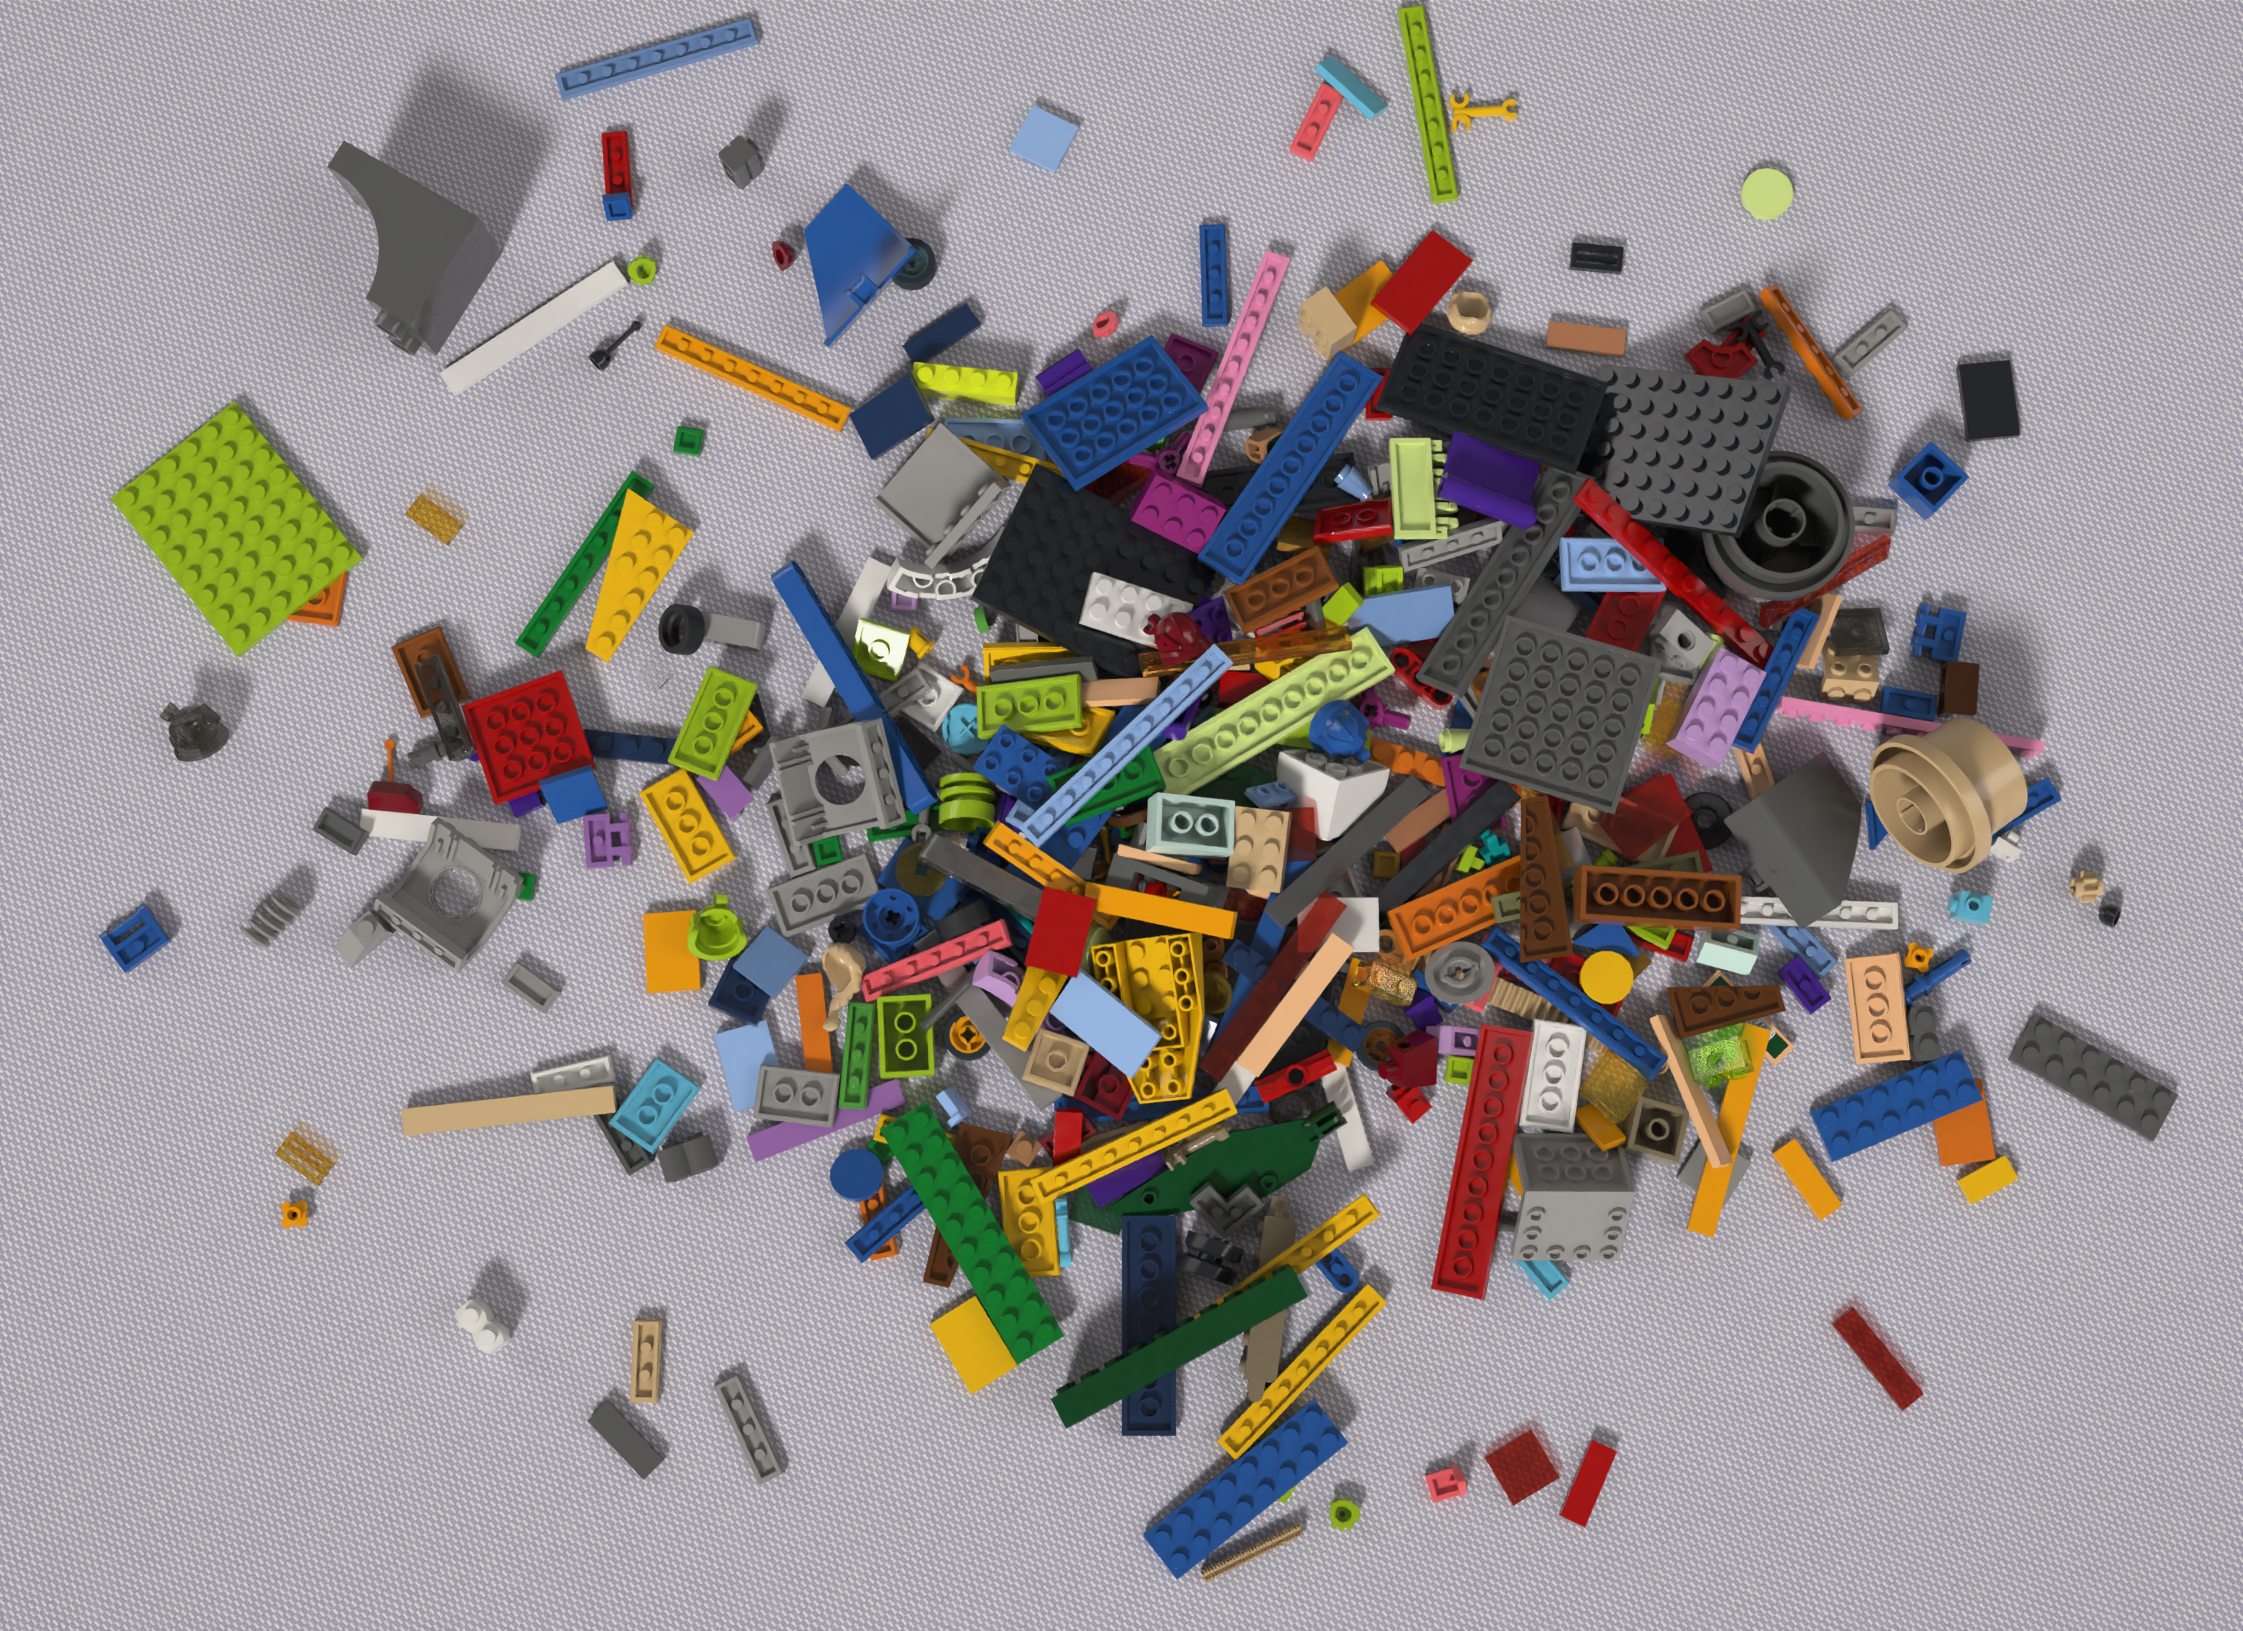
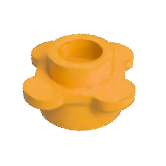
M1916 942L1910 943L1905 958H1903L1904 966L1918 969L1921 973L1928 971L1929 959L1934 955L1933 950L1929 947H1920ZM1917 955L1920 956V960L1916 959Z
M299 1201L294 1204L284 1202L281 1205V1211H283L282 1226L287 1229L296 1225L299 1227L307 1226L309 1222L308 1204L305 1201ZM293 1212L297 1213L296 1217L292 1216Z

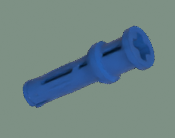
M1961 948L1928 972L1914 975L1912 981L1904 985L1906 1008L1912 1007V1003L1923 995H1930L1933 987L1955 974L1961 968L1972 963L1969 954Z

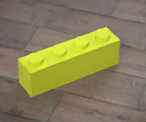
M914 362L913 377L924 397L1016 406L1019 384L1017 372Z

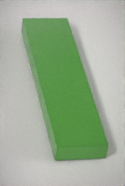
M848 1002L839 1097L840 1109H867L876 1012L875 1003Z

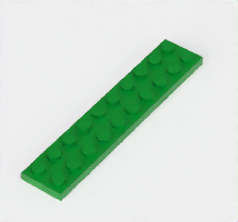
M924 1102L881 1128V1133L1017 1364L1064 1337L1065 1335L929 1104Z

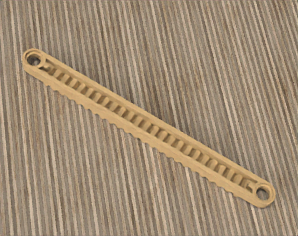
M1388 929L1379 931V938L1381 936H1389L1393 941V946L1390 950L1386 951L1379 947V952H1375L1376 954L1413 971L1420 969L1425 973L1426 964L1436 950L1407 962L1394 931ZM1457 970L1456 976H1458L1459 979H1464L1465 973H1462L1461 970ZM1496 978L1487 1004L1530 1023L1535 1018L1578 1025L1542 996L1527 991L1502 978ZM1589 1032L1586 1033L1585 1047L1634 1068ZM1654 1047L1655 1049H1657L1659 1052H1661V1053L1664 1055V1053H1663V1051H1662L1661 1049H1658V1048ZM1667 1061L1657 1075H1662L1669 1068Z

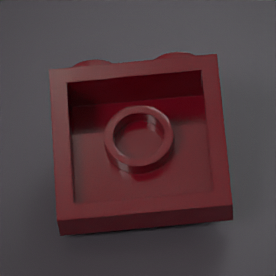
M1093 1048L1092 1051H1088L1075 1094L1071 1097L1120 1121L1134 1095V1091L1126 1074Z

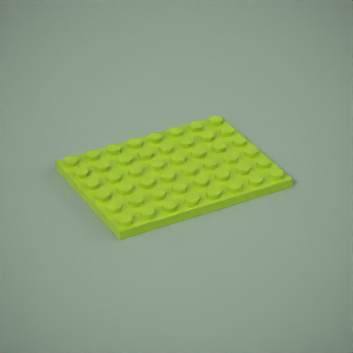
M235 401L111 497V500L238 657L243 656L287 621L286 618L303 608L307 601L310 602L322 593L321 590L327 589L336 582L340 575L346 571L349 572L364 560Z

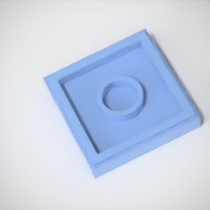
M1033 105L1010 147V152L1055 174L1077 135L1079 127Z

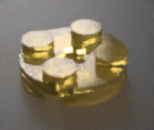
M916 843L905 848L900 853L895 868V875L900 886L906 892L916 897L930 896L937 893L948 879V875L929 866L927 870L928 875L925 877L915 874L918 870L917 864L927 865L918 858L925 845L923 843Z

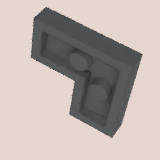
M1208 1181L1188 1198L1189 1203L1223 1239L1227 1238L1265 1206L1264 1201L1247 1183L1228 1199H1225Z

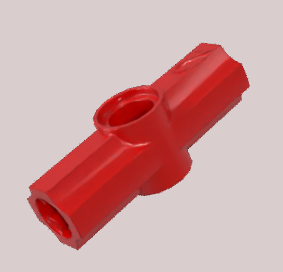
M1327 1048L1297 1063L1290 1064L1288 1067L1254 1083L1265 1104L1288 1092L1302 1088L1304 1085L1338 1069ZM1295 1068L1302 1070L1304 1075L1302 1081L1296 1084L1288 1079L1289 1072Z

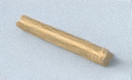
M1298 1522L1296 1524L1293 1523L1290 1527L1287 1526V1529L1284 1528V1530L1281 1529V1532H1275V1535L1272 1533V1537L1271 1535H1269V1538L1266 1536V1540L1262 1538L1263 1541L1259 1540L1260 1543L1256 1541L1253 1545L1250 1544V1547L1247 1546V1548L1244 1547V1550H1238V1553L1235 1552V1555L1232 1553V1556L1229 1555V1558L1227 1556L1226 1559L1223 1557V1561L1219 1559L1220 1563L1219 1561H1216L1217 1564L1213 1562L1214 1566L1210 1564V1566L1207 1565V1568L1204 1567V1570L1201 1568V1574L1205 1582L1209 1583L1212 1579L1215 1580V1577L1218 1578V1576L1221 1577V1574L1224 1575V1572L1227 1574V1571L1230 1572V1569L1233 1571V1568H1239L1243 1564L1246 1565V1562H1252V1559H1258V1556L1261 1557V1554L1264 1556V1553L1267 1554V1551L1270 1553V1549L1271 1551H1273V1548L1276 1550V1546L1279 1548L1283 1544H1288L1289 1541L1292 1542V1539H1298V1536L1301 1538V1535L1304 1536V1533Z

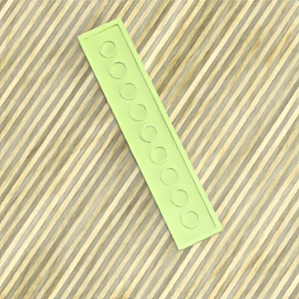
M1365 627L1188 731L1183 740H1173L1154 751V757L1167 787L1162 792L1178 795L1191 794L1311 723L1315 714L1327 703L1334 700L1348 701L1395 672L1394 667L1369 629Z

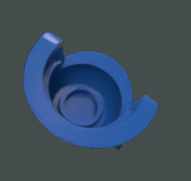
M1334 700L1324 705L1315 714L1309 729L1310 742L1315 750L1322 754L1326 753L1333 760L1337 756L1348 758L1354 755L1361 764L1371 756L1369 751L1364 748L1365 743L1368 741L1367 729L1370 728L1369 721L1351 702L1347 700Z

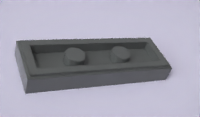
M617 1101V1110H619L621 1106ZM616 1112L593 1115L629 1176L653 1162L646 1149L609 1124Z
M607 1401L588 1420L643 1480L665 1460L610 1401Z

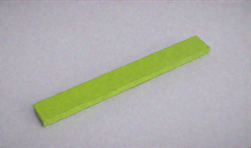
M1423 5L1398 8L1397 14L1432 205L1457 201V187Z

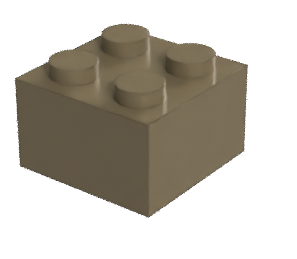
M1642 1096L1629 1099L1622 1132L1626 1136V1141L1622 1144L1624 1153L1664 1165L1679 1163L1689 1118L1688 1110Z

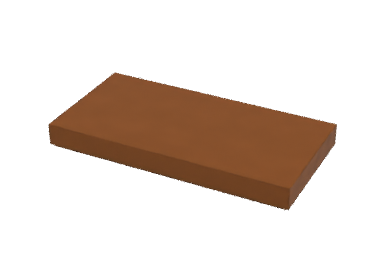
M1319 545L1246 580L1243 585L1237 584L1223 592L1243 634L1246 635L1340 587Z

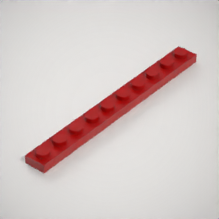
M1591 478L1585 480L1572 500L1747 662L1764 670L1774 647L1638 521L1632 519L1631 515Z

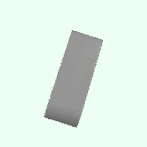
M700 611L705 621L703 642L755 652L761 651L766 629L765 624Z

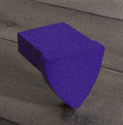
M1412 989L1405 992L1403 1008L1406 1015L1410 1016L1416 1029L1426 1032V1026H1436L1444 1021L1433 1002L1435 1000L1433 995L1424 990Z

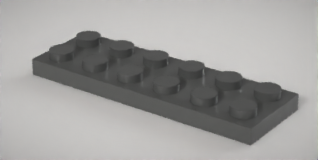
M2038 1014L2032 1015L2008 1059L2013 1064L2150 1142L2155 1140L2178 1097V1094Z

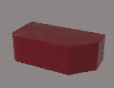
M373 781L367 793L369 810L419 815L424 804L423 795L413 786L405 783Z

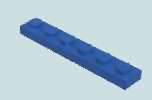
M1795 606L1763 670L1766 672V676L1731 746L1754 755L1820 620L1819 614Z

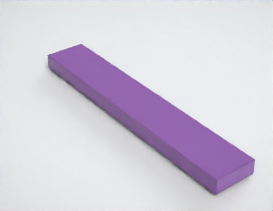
M894 1079L868 1089L866 1110L840 1109L839 1101H837L834 1128L783 1122L746 1138L754 1160L758 1162L907 1103L898 1079Z

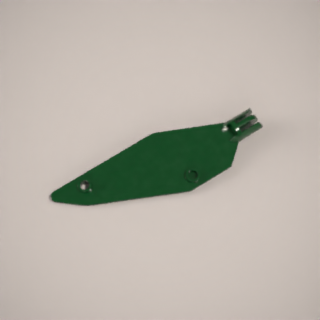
M1332 1100L1303 1119L1229 1132L1230 1137L1223 1141L1215 1140L1194 1151L1186 1157L1188 1159L1186 1164L1177 1163L1173 1171L1169 1168L1113 1203L1111 1211L1117 1216H1164L1196 1210L1189 1203L1188 1198L1208 1181L1225 1199H1228L1245 1183L1260 1198H1265L1311 1169L1320 1140L1347 1124V1120L1342 1116V1112L1339 1108H1336L1337 1105ZM1147 1194L1153 1195L1150 1199H1145L1144 1197Z

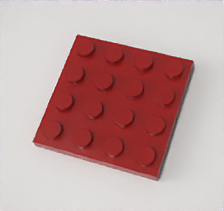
M562 670L461 706L494 804L497 806L540 791L539 780L591 765L593 771L597 770L571 691Z

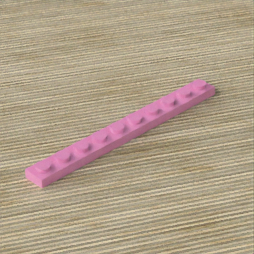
M1267 250L1264 253L1206 399L1209 410L1200 415L1176 475V478L1190 485L1201 488L1290 263V258Z
M1782 696L1775 710L1783 712L1782 716L1798 718V715L1809 717L1808 720L1812 722L1830 720L1835 721L1834 724L1841 727H1850L1851 724L1861 726L1860 729L1864 731L1882 729L1887 730V734L1893 736L1905 733L1922 738L1943 725L1941 723ZM1994 733L2007 746L2010 752L2017 753L2018 757L2030 759L2044 751L2045 741Z

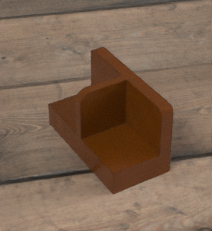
M1948 660L1940 666L1937 717L1948 718L1953 714L1967 716L1977 714L1980 669L1978 663Z

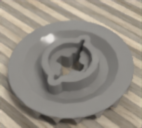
M1453 942L1440 947L1431 955L1425 967V981L1432 995H1435L1440 1002H1447L1450 1006L1458 1004L1462 1007L1465 1003L1473 1004L1475 1000L1482 999L1486 992H1490V987L1494 983L1495 967L1491 956L1482 947L1470 942ZM1457 970H1461L1462 973H1465L1464 979H1459V977L1456 976Z

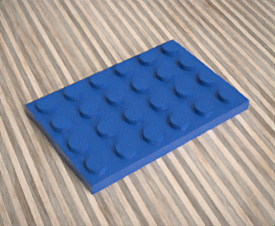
M1153 335L1020 415L1022 421L1073 489L1078 491L1204 414L1209 409L1208 404Z

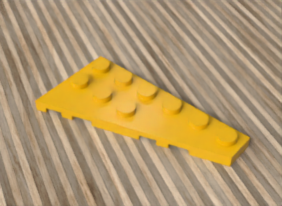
M627 489L585 647L586 650L606 663L609 662L694 534L693 531L630 489Z

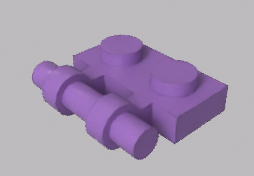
M628 812L618 813L619 823L612 824L611 814L609 813L583 816L586 868L588 870L615 867V856H622V866L633 865L632 855H635L634 846H631L630 833L633 831V824L630 823ZM612 833H620L621 847H613Z

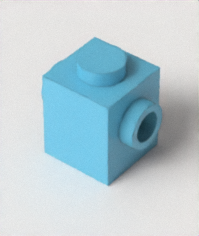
M1964 890L1955 892L1948 901L1949 919L1979 926L1989 923L1993 897Z

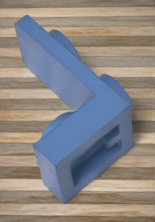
M1280 780L1250 787L1244 792L1259 808L1290 812L1298 797L1290 790L1287 784Z

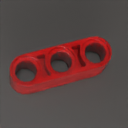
M1398 648L1392 652L1389 661L1395 669L1393 675L1431 708L1442 710L1450 704L1453 695L1444 692L1447 700L1445 702H1438L1434 698V692L1438 691V689L1427 684L1419 685L1414 681V675L1419 672L1424 664L1418 657L1406 648ZM1397 656L1404 657L1407 660V666H1396L1394 658Z

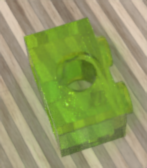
M1738 1035L1688 1050L1694 1080L1706 1088L1719 1086L1721 1081L1727 1079L1740 1080L1745 1078L1747 1073L1754 1072L1748 1043ZM1725 1058L1726 1063L1724 1067L1718 1069V1062Z

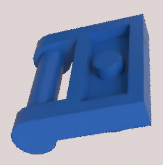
M144 903L137 907V911L112 930H106L99 935L101 941L124 973H129L171 942V939L154 917L153 912ZM142 920L145 921L146 925L117 945L116 939Z

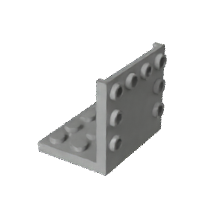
M940 422L937 428L873 502L927 550L925 554L928 558L924 563L931 569H934L944 564L1012 485L947 426Z
M1516 1133L1513 1150L1523 1192L1511 1247L1512 1260L1619 1261L1635 1193L1623 1146L1619 1145L1602 1152L1587 1134Z

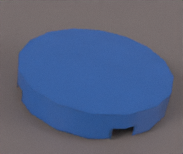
M851 1149L842 1153L835 1159L830 1169V1181L833 1189L844 1200L848 1199L854 1202L865 1201L872 1198L882 1186L884 1170L877 1156L865 1149Z

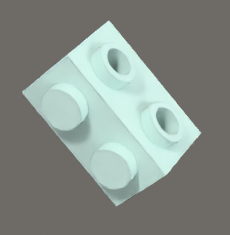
M1739 930L1731 933L1704 931L1699 941L1696 962L1749 976L1758 957L1760 936Z

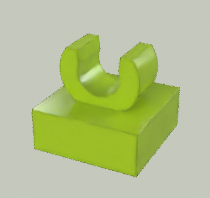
M1470 845L1459 855L1453 871L1459 874L1468 873L1469 869L1475 872L1481 871L1485 861L1474 857L1478 848Z

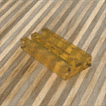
M295 1132L289 1134L275 1153L316 1185H320L323 1182V1178L327 1177L330 1173V1169L336 1165L334 1161ZM294 1140L326 1164L324 1168L291 1144V1142ZM289 1149L319 1172L318 1176L314 1175L284 1151Z

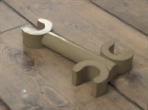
M1222 1120L1211 1131L1188 1143L1183 1138L1176 1146L1168 1145L1169 1155L1166 1157L1165 1163L1171 1171L1174 1170L1175 1165L1179 1162L1183 1165L1186 1164L1188 1161L1186 1155L1215 1140L1223 1141L1230 1137L1228 1132L1231 1130L1226 1120Z

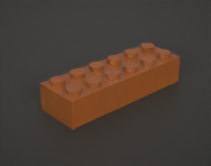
M1581 865L1574 869L1573 922L1731 933L1740 930L1742 876Z

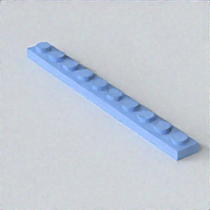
M1213 644L1019 827L1020 831L1037 848L1043 845L1233 665V662Z

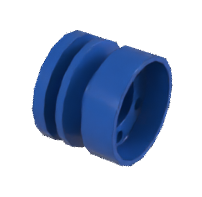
M887 888L880 890L872 895L864 906L863 922L865 929L873 939L889 946L907 944L917 936L922 927L923 915L920 905L912 896L900 889ZM891 912L901 915L897 919V925L892 922L888 923V919L891 918Z

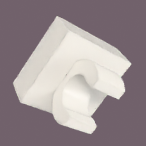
M2010 831L2009 833L2006 832L2002 838L1996 837L1992 839L1990 852L2007 863L2017 860L2022 851L2014 845L2020 836Z

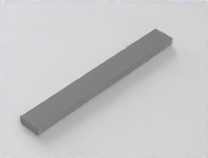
M934 930L914 943V948L919 953L945 941ZM961 965L936 977L948 993H950L969 972ZM971 985L956 1003L1041 1112L1061 1098L1062 1093L1022 1079L1030 1051L1027 1049L1024 1052L1002 1039L1007 1024L1006 1020L982 989Z

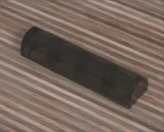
M435 654L414 665L449 761L456 762L472 757L477 751L441 656Z

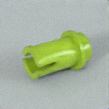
M1609 849L1601 851V855L1592 863L1593 866L1616 867V862L1619 859Z

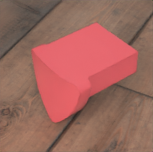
M1456 1463L1450 1464L1449 1468L1424 1475L1433 1503L1458 1495L1459 1497L1466 1495V1482Z

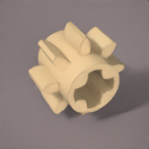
M2093 870L2076 872L2077 877L2070 879L2071 896L2079 897V903H2092L2096 901V896H2101L2103 893L2102 879L2100 876H2094Z

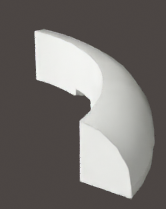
M1002 526L996 536L975 554L957 562L940 565L934 569L927 565L915 564L896 557L888 575L887 589L912 598H935L936 600L955 599L973 594L1005 526Z

